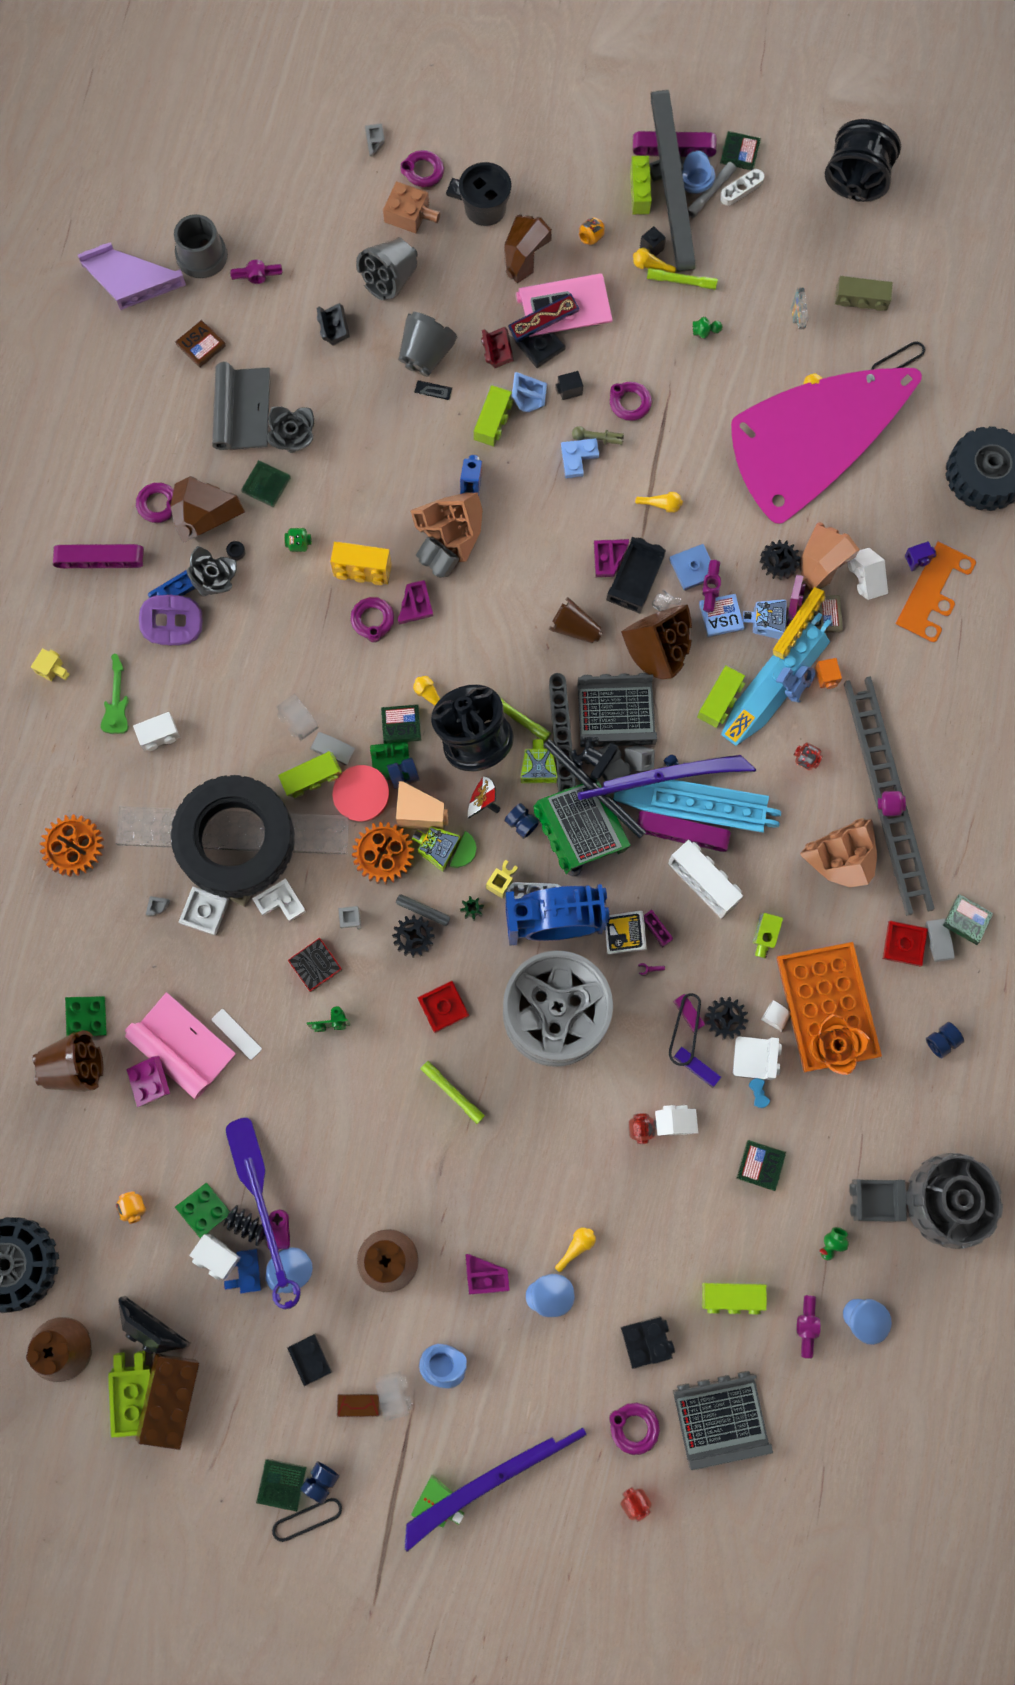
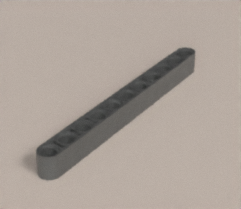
M669 90L652 91L651 106L676 270L695 269V254Z
M554 673L549 678L553 742L563 752L567 753L573 761L571 758L573 754L566 679L561 673ZM559 681L562 685L556 687L552 683ZM561 699L564 703L558 705L554 700ZM563 717L565 721L560 723L556 721V718ZM562 734L565 735L567 739L561 741L557 738V736ZM555 758L558 792L576 786L575 776ZM566 770L570 773V776L563 777L560 773ZM583 865L579 866L576 870H572L568 875H579Z

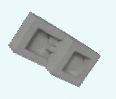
M318 732L310 749L321 755L328 751L333 752L337 762L347 765L355 748L336 738Z
M946 919L927 921L925 926L928 928V935L931 941L929 946L934 961L954 960L953 944Z

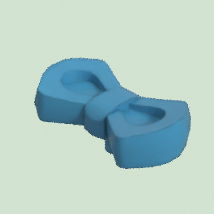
M755 1078L748 1085L755 1097L754 1105L758 1108H765L770 1103V1099L764 1095V1090H762L765 1081Z

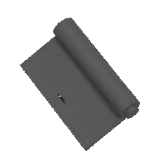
M220 362L215 366L212 446L215 449L233 450L268 447L269 367L234 370L233 366L228 362Z

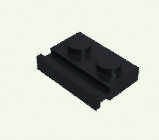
M316 1334L287 1347L303 1386L332 1373Z

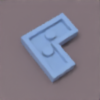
M597 438L561 442L565 478L582 477L584 474L582 460L599 458Z

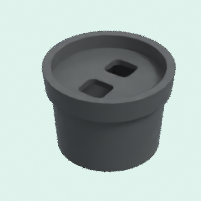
M199 214L188 215L177 223L174 229L175 257L177 265L182 272L194 278H208L220 272L227 262L228 251L214 223L208 217ZM203 240L209 241L204 247L200 246Z

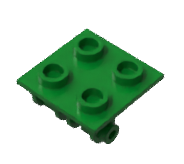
M408 741L370 745L372 767L381 772L386 780H391L387 765L396 762L401 764L402 760L409 758Z
M105 996L65 997L66 1037L74 1032L84 1030L90 1032L93 1036L107 1035Z
M335 1006L331 1009V1020L307 1022V1025L314 1032H324L326 1028L331 1027L334 1030H344L346 1026H350V1023L346 1019L343 1010Z
M207 1183L175 1206V1209L199 1238L204 1234H209V1231L226 1219L230 1212Z

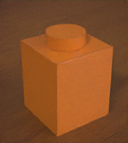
M837 658L818 661L815 671L820 688L832 689L837 687L842 679Z

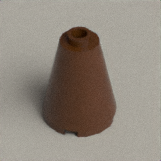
M567 597L565 599L567 604L562 603L552 621L555 625L554 627L550 626L549 630L588 643L598 642L603 633L600 631L601 627L573 600Z

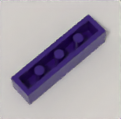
M681 1047L673 1058L679 1063H685L690 1059L691 1053ZM695 1056L688 1065H685L687 1069L712 1088L721 1078V1076Z

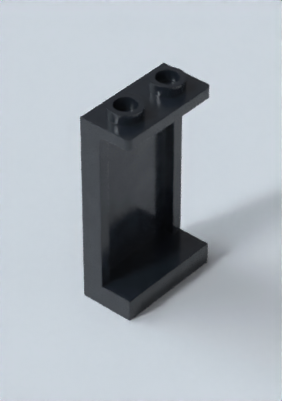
M632 537L612 587H610L607 593L606 601L640 614L664 560L666 550L658 544L653 545L642 538Z

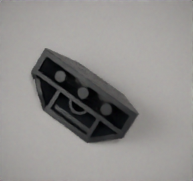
M121 1296L119 1298L122 1330L127 1333L125 1336L133 1342L138 1341L143 1344V1350L149 1354H153V1352L158 1354L189 1347L191 1342L128 1297Z

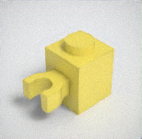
M42 648L31 665L36 674L51 682L55 675L64 680H67L70 675L66 669L61 667L63 662L59 658L60 655L51 649L47 651Z
M507 860L502 865V871L496 868L486 883V889L502 899L513 883V878L510 876L518 870L517 866H514L512 870H507L506 866L509 864Z

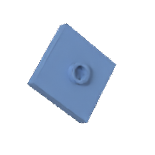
M704 544L672 555L669 558L683 590L704 583V577L708 574L709 562L711 560Z

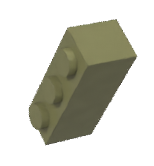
M840 276L836 286L835 305L887 311L891 303L893 282Z

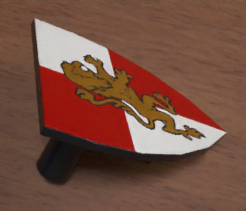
M483 776L476 786L469 803L468 818H471L486 807L496 814L500 811L501 808L494 803L496 802V787L490 778Z

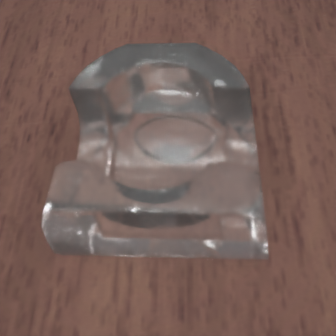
M663 589L662 594L656 595L652 605L656 610L663 611L668 609L670 604L680 605L681 597H673Z

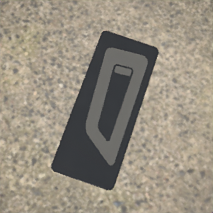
M418 380L414 392L449 400L452 388Z

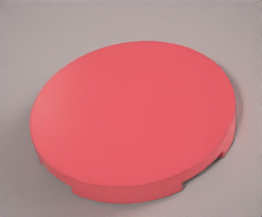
M367 765L353 766L343 771L335 781L332 793L333 802L337 810L345 818L358 822H367L378 817L387 807L389 785L385 777L377 769Z

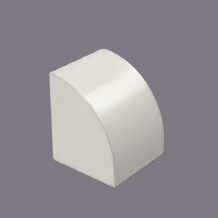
M773 1000L761 1020L782 1032L790 1018V1011Z

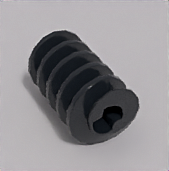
M236 1205L229 1212L223 1227L227 1224L228 1231L234 1228V1234L236 1235L241 1232V1238L243 1239L249 1235L248 1242H253L256 1239L255 1245L259 1246L266 1236L262 1223L259 1224L260 1217L252 1220L253 1213L245 1216V1209L238 1213V1205Z

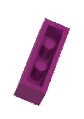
M653 910L643 915L645 925L662 948L673 940V937Z
M683 994L682 996L678 997L673 1001L678 1010L680 1009L682 999L686 994ZM686 998L681 1014L694 1033L697 1011L689 999ZM700 1016L698 1029L705 1025Z

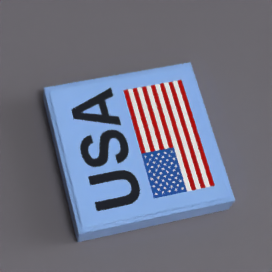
M736 594L717 597L714 611L710 613L703 610L704 600L699 601L707 637L744 630Z

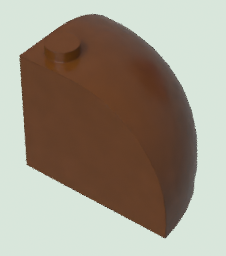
M688 604L654 613L621 631L630 656L637 666L645 673H648V675H653L654 678L672 679L683 668V661L686 655H689L692 640H689L692 620Z

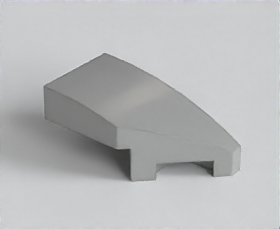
M382 123L365 126L370 156H373L385 143Z

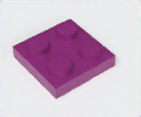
M153 1056L126 1069L137 1107L145 1106L170 1094L159 1056Z

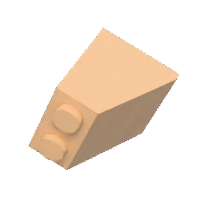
M399 781L396 813L398 828L429 830L430 827L444 830V825L448 826L449 817L448 809H445L444 803L405 782Z

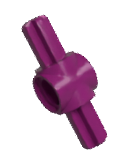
M257 259L249 261L246 264V268L230 270L231 279L248 278V281L253 284L263 283L266 276L282 275L283 273L281 264L265 266L261 260Z
M715 559L709 562L708 574L704 577L702 595L705 596L703 610L707 613L714 611L715 600L719 596L721 577L719 576L720 561ZM708 584H713L716 588H710Z
M811 1295L804 1296L803 1315L798 1316L796 1326L797 1335L802 1337L801 1357L807 1359L813 1358L814 1338L820 1336L821 1329L820 1318L815 1317L816 1297Z

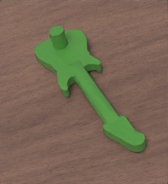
M112 654V670L114 671L112 704H108L107 701L104 702L106 710L101 721V729L109 734H123L128 731L129 727L125 716L128 697L124 696L123 701H120L121 673L124 671L119 656Z

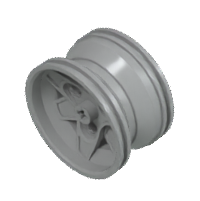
M548 951L529 958L516 969L505 989L503 1021L507 1035L514 1047L522 1055L541 1065L559 1067L583 1060L597 1048L612 1018L613 1000L606 978L591 961L572 952ZM551 973L547 984L537 979V977ZM572 976L576 977L584 984L573 987ZM538 993H544L547 999L544 1002H539L535 996ZM523 994L531 1006L519 1013L520 999ZM577 997L580 999L581 1004L579 1006H572L570 999ZM592 1004H594L595 1008L593 1021L583 1012ZM554 1006H556L557 1009L561 1008L560 1012H557V1010L553 1011ZM550 1025H558L560 1032L552 1034L549 1031ZM542 1030L543 1043L536 1040L528 1031ZM567 1033L580 1038L571 1044L563 1045Z

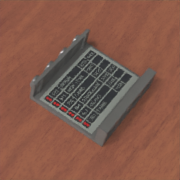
M622 673L619 676L602 674L596 677H592V675L578 677L580 742L581 737L585 736L599 738V741H597L598 746L593 745V747H605L610 743L616 746L656 745L657 732H655L652 690L653 675H648V673H639L637 675Z
M750 1371L737 1373L738 1377L730 1378V1375L717 1377L718 1381L715 1382L705 1379L697 1381L698 1385L689 1386V1383L678 1385L677 1389L673 1390L690 1470L773 1453L772 1445L767 1437L755 1383L757 1378L755 1374H750Z

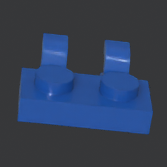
M257 1249L236 1252V1255L241 1257L235 1267L238 1266L239 1279L224 1281L225 1289L240 1287V1294L261 1291Z

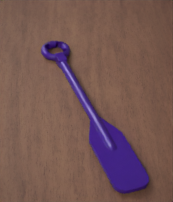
M240 1118L227 1125L226 1136L238 1178L255 1197L278 1281L272 1293L273 1301L281 1309H290L299 1302L301 1291L296 1282L287 1279L263 1198L266 1169L253 1123L248 1118ZM292 1284L294 1286L292 1288L293 1293L296 1295L294 1301L285 1302V1305L280 1304V1294H277L279 1288H285Z

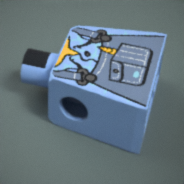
M786 600L757 602L754 612H743V622L753 623V633L780 639L785 632Z

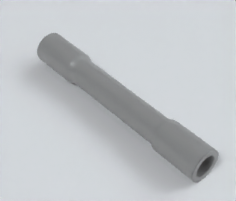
M728 162L715 178L713 185L704 191L688 208V215L691 218H694L717 189L736 170L733 163Z

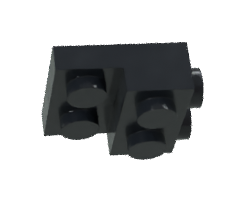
M661 1316L621 1327L632 1369L673 1359L672 1353H675L672 1340L668 1341L666 1333L669 1332L666 1320H662Z

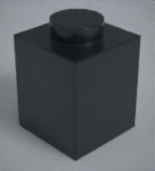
M653 226L641 236L640 248H647L650 250V253L657 256L664 250L666 237Z
M579 371L558 376L555 388L557 394L561 395L562 400L583 395L584 386Z

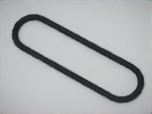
M911 342L910 344L904 346L903 348L876 362L872 366L871 370H874L876 365L882 363L883 361L889 359L890 357L896 355L897 353L903 351L911 345H920L922 347V353L910 359L909 361L903 363L902 365L896 367L902 368L903 366L921 357L925 353V347L921 342Z
M329 1498L323 1504L317 1503L278 1520L272 1528L274 1538L280 1542L288 1541L337 1519L342 1513L340 1501L335 1498ZM333 1501L338 1504L339 1512L336 1516L286 1538L277 1537L275 1529L278 1524L325 1503Z

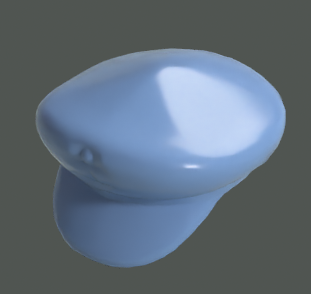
M701 151L689 153L685 158L682 170L684 189L689 193H702L713 185L715 171L705 153Z
M291 1247L281 1250L279 1254L287 1279L296 1282L299 1288L303 1287L312 1275L313 1267L309 1256L299 1248ZM272 1258L266 1268V1282L270 1289L274 1290L278 1281ZM289 1284L285 1288L280 1287L277 1293H291L294 1286Z
M559 1274L542 1276L526 1290L528 1306L544 1317H559L566 1314L572 1308L575 1299L573 1285L566 1277Z
M853 1299L843 1309V1318L846 1324L860 1341L874 1345L882 1342L888 1336L892 1326V1319L889 1311L881 1303L872 1299Z
M435 1344L423 1352L420 1358L419 1370L424 1380L429 1384L440 1388H454L464 1379L467 1359L463 1353L449 1345Z

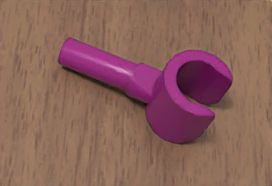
M645 963L638 965V967H646L645 972L639 973L641 976H646L648 972L665 970V966H647Z

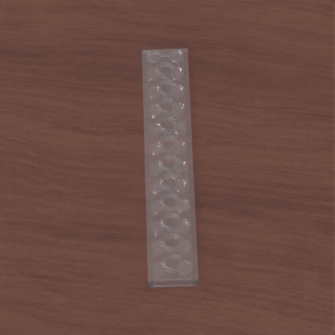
M119 806L116 844L121 846L172 848L171 825L173 817L176 816L175 812L177 809ZM221 811L205 827L202 839L203 849L259 851L265 836L264 824L262 819L254 812ZM289 813L295 832L293 853L347 855L349 816Z

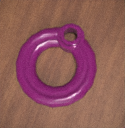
M418 150L409 154L401 162L400 171L409 182L415 186L425 188L434 186L442 179L444 166L441 159L433 152ZM421 160L428 161L433 165L434 171L428 177H420L414 172V164Z
M637 382L614 384L610 388V406L619 418L635 421L642 419L648 414L652 406V397L644 385ZM634 392L638 394L641 398L640 407L636 410L624 409L620 399L623 398L625 393Z
M165 483L146 485L139 491L136 497L138 514L144 520L152 523H161L169 520L172 517L171 501L174 489ZM161 493L167 497V507L163 511L153 512L148 509L147 500L152 494Z
M368 597L355 604L351 611L350 621L353 629L359 635L368 638L370 642H378L382 636L390 631L394 624V613L392 607L385 600L378 597ZM377 608L382 612L383 621L378 627H367L362 623L361 617L366 609ZM376 631L377 634L372 635L371 632Z
M630 1403L611 1412L609 1416L611 1437L616 1446L623 1452L631 1455L644 1454L657 1443L660 1434L659 1420L649 1407L640 1403ZM616 1416H621L622 1421L620 1423L614 1422ZM631 1416L641 1417L647 1424V1434L639 1442L628 1440L623 1433V1426Z

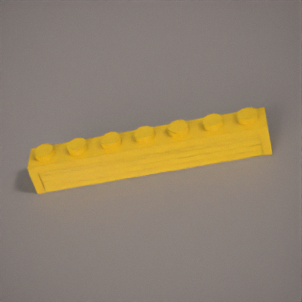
M816 587L813 588L773 648L774 656L784 660L789 655L790 649L795 646L796 640L801 637L802 631L807 628L808 622L813 619L814 613L819 610L820 604L825 601V591Z

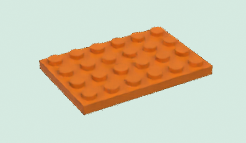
M853 942L776 957L804 1073L829 1068L813 1057L810 1052V1043L812 1038L818 1034L822 1022L832 1014L843 1017L850 1028H858L870 1038L867 1050L856 1059V1062L882 1057ZM835 1041V1044H833L834 1049L838 1051L841 1048V1044H837V1041Z

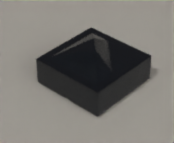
M452 178L447 188L446 196L462 200L459 191V180Z

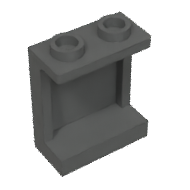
M852 1180L849 1186L850 1196H853L850 1214L854 1221H907L905 1180Z

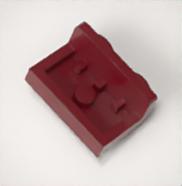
M505 326L490 333L485 329L482 330L483 337L481 342L485 347L486 353H484V357L488 364L490 363L494 368H498L514 361L508 329Z

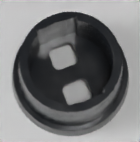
M490 162L476 163L468 167L460 177L459 191L464 202L465 213L469 220L477 225H494L505 215L512 183L509 174L501 166ZM490 193L497 197L490 201L485 195Z

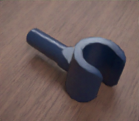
M669 755L663 760L667 767L680 764L675 755Z

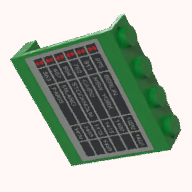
M598 780L596 784L601 788L602 786ZM583 784L539 799L533 806L534 814L539 818L543 833L548 836L551 849L556 853L559 865L565 871V874H569L576 867L617 852L621 854L631 846L618 818L597 797L579 800L578 792L588 791Z

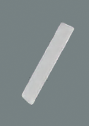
M221 1009L211 1019L250 1060L262 1050L224 1009Z

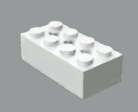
M688 840L672 854L668 864L722 919L739 903L743 897L742 891L736 884L732 885L727 880L728 876L722 870L719 871L709 856L705 857L700 852L701 848L695 842L692 843Z

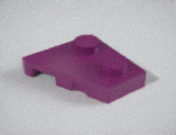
M629 539L594 540L595 577H614L629 545Z
M796 575L787 626H789L797 614L798 606L801 607L802 595H804L806 584H802L803 576Z
M425 580L407 584L400 615L398 616V623L403 624L433 617Z
M465 1254L469 1295L510 1291L508 1269L473 1255Z

